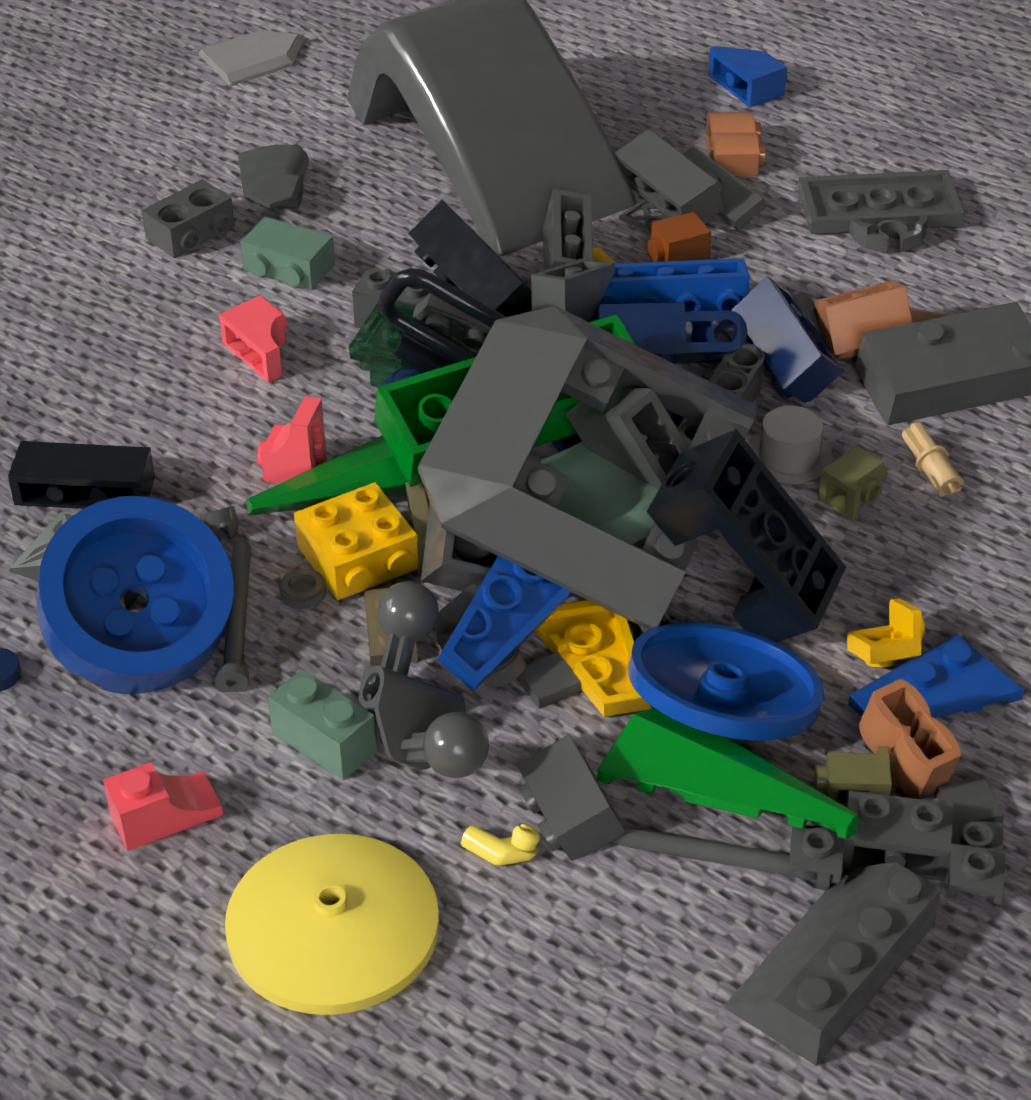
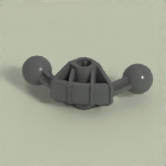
M411 581L394 584L383 593L377 607L379 624L388 635L381 666L375 665L364 668L359 689V703L361 707L368 709L374 715L376 737L379 743L384 745L385 752L390 760L417 770H426L432 767L437 773L449 778L467 777L475 773L487 758L489 751L487 732L476 718L465 713V701L461 695L408 676L415 642L424 639L435 628L439 609L434 595L425 586Z

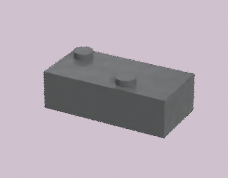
M1012 302L865 332L862 335L855 368L887 426L1031 395V324L1018 302Z

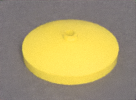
M316 835L291 842L274 850L247 871L233 891L228 904L225 920L226 939L230 957L239 975L256 993L281 1007L308 1014L335 1015L350 1013L375 1006L390 999L407 987L421 973L433 954L439 932L438 902L434 888L423 869L398 848L383 841L361 835Z

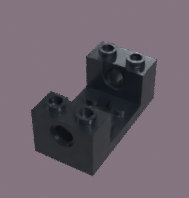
M737 429L681 452L646 511L674 546L719 530L727 543L737 552L755 575L748 593L741 596L732 616L743 630L775 642L818 628L846 569L844 563Z

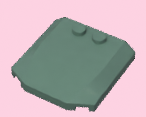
M680 433L689 447L692 440ZM583 442L541 459L540 463L570 477L567 487L556 507L557 509L642 549L655 522L646 511L659 489L589 451Z

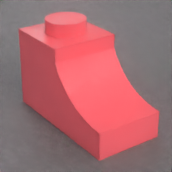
M259 295L220 313L223 344L268 383L282 377L279 346L286 344L285 329L287 327L283 312Z
M304 396L291 423L286 425L275 424L267 440L260 442L257 451V464L262 466L263 480L266 482L280 484L327 462L321 398Z
M152 762L103 779L110 816L127 851L223 815L222 804L204 771L185 776H170L157 772Z

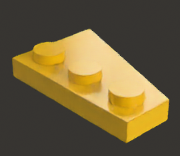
M589 600L562 604L535 631L552 653L558 652L581 681L582 691L603 717L651 709V705L634 689L628 676V664L634 640L626 618Z

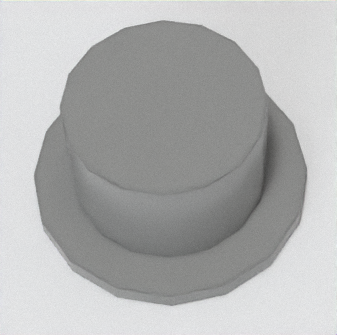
M782 406L771 410L762 421V432L752 439L749 445L777 481L786 485L805 484L821 478L822 469L833 462L832 449L823 439L824 427L821 418L815 412L804 407Z

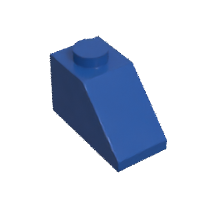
M714 46L710 48L708 76L751 108L785 95L787 67L766 51Z

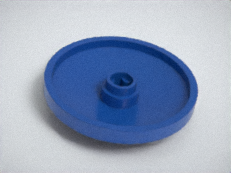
M679 622L654 627L636 639L628 664V676L631 684L638 694L652 707L684 725L728 738L764 741L784 739L798 735L815 723L824 698V688L820 677L800 656L768 638L725 625L703 622Z

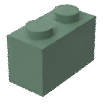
M264 217L241 240L243 268L245 271H249L254 276H265L282 281L291 287L299 286L313 290L335 265L332 235L269 217Z
M301 669L268 696L272 733L344 781L377 753L374 715L304 669Z

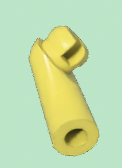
M472 824L463 834L461 846L493 865L503 866L530 861L539 851L537 844L540 841V833L531 825L521 824L513 829L512 837L498 838L481 827Z

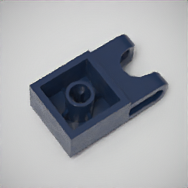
M685 302L600 304L596 315V320L617 314L636 346L675 365L685 363H720L725 355L735 353L743 346L748 332L743 317L737 312L728 310L685 311ZM714 333H723L728 338L729 343L718 342L715 339Z

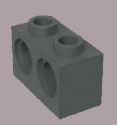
M203 179L142 210L146 239L173 258L187 251H194L200 244L217 235L226 234L229 229L235 226L232 198Z

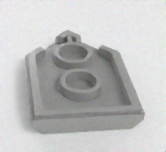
M259 30L202 48L199 51V55L232 86L293 66L297 59V54L300 48H303L307 38L298 34Z

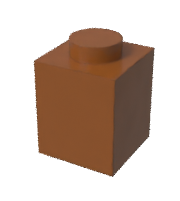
M694 211L652 222L651 239L648 240L647 244L649 256L653 262L710 260L712 232Z

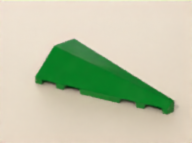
M380 436L248 498L246 505L249 516L301 510L376 482L384 494L406 492L405 483L407 480L384 437Z
M655 708L633 714L598 767L597 780L602 783L610 784L616 779L627 778L637 781L638 791L652 794L655 792L656 786L683 796L684 802L754 818L760 817L762 813L771 811L787 815L788 826L803 829L808 820L836 831L837 837L847 839L857 835L859 814L730 739L684 725Z

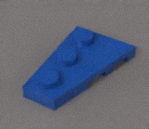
M955 634L922 653L921 656L913 658L850 694L848 705L860 716H863L873 691L903 679L921 693L928 704L931 717L936 719V717L961 711L970 713L982 710L983 706L1003 701L1007 704L1022 700L1024 689L958 634Z

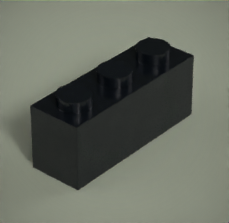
M21 441L10 468L8 479L14 505L84 509L97 502L116 497H149L155 473L150 447Z

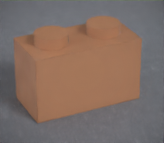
M894 280L814 301L822 340L831 353L838 355L839 358L857 356L862 335L865 332L912 323L906 286Z

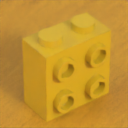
M376 482L294 512L297 546L315 571L324 577L326 586L337 601L419 569L418 535Z

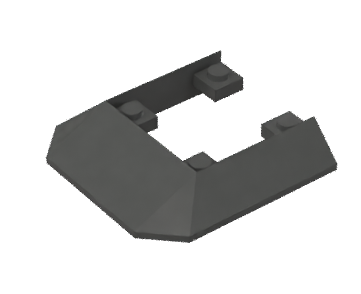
M556 306L495 320L418 466V472L440 528L517 564L648 630L658 627L686 573L685 570L699 540L693 539L674 546L654 522L642 549H639L569 515L556 507L567 487L570 477L530 458L529 455L561 392L603 412L616 385L622 388L654 389L665 409L699 425L688 449L734 429H737L745 439L755 421L758 405Z

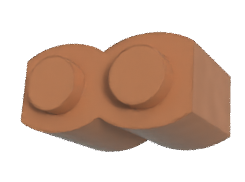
M708 112L706 141L709 157L734 176H757L758 166L765 165L766 149L765 143H761V122H755L753 112Z
M899 679L873 691L859 723V730L864 742L873 753L877 754L878 746H888L891 776L898 787L913 799H923L935 793L937 786L947 785L961 757L959 744L951 731L940 721L931 717L930 709L924 697L907 681Z

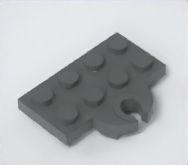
M949 170L799 177L798 192L810 234L849 232L852 238L862 246L886 253L889 237L900 240L899 249L903 252L920 245L925 238L926 228L963 226L965 212Z

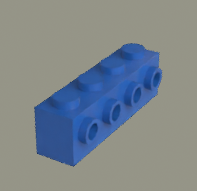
M744 258L615 264V272L599 305L685 302V311H732L731 309L749 293L750 274ZM598 305V307H597V309H596V311H595V313H594V315H593L591 321H588V322L596 321V315H597V312H598L599 305Z

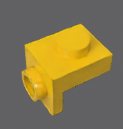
M901 598L891 599L889 602V625L847 632V650L872 667H889L894 664V660L921 656V638L925 634V623L921 610Z

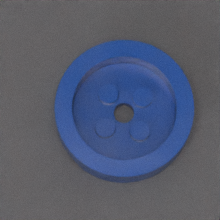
M124 496L103 500L82 509L68 519L54 534L44 552L39 570L37 590V617L40 630L52 654L74 676L78 674L88 681L102 686V690L120 694H140L161 690L195 674L210 660L211 655L218 647L224 635L233 602L234 580L232 568L226 551L217 536L202 520L186 509L171 502L144 496ZM131 590L133 593L141 594L148 602L144 609L133 612L124 608L120 599L127 594V591Z

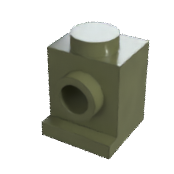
M855 446L822 469L818 500L853 521L858 517L859 507L862 504L871 505L880 496L883 489L882 481L887 478L888 474L884 462L862 448Z
M878 746L877 754L828 752L826 765H816L815 789L838 803L847 804L849 790L866 793L873 792L882 795L891 794L892 780L888 746Z

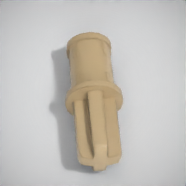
M914 422L910 427L905 428L902 431V438L916 457L915 466L919 472H924L929 478L938 495L942 497L961 491L962 487L960 485H964V480L949 462L947 449L941 445H936L921 423Z

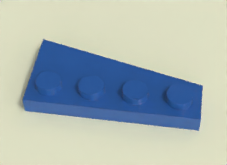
M498 556L447 641L438 661L474 692L573 592Z

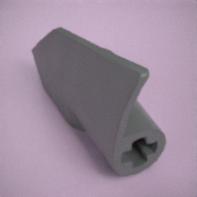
M270 145L245 151L238 156L245 197L269 209L275 207L299 209L303 198V179L309 165L308 154L302 148L295 145Z

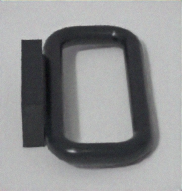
M409 268L396 273L385 286L378 299L379 311L385 321L402 331L393 355L424 373L477 356V353L418 319L400 311L396 307L395 302L405 288L408 286L420 287L492 328L495 320L506 318L503 314L422 269Z

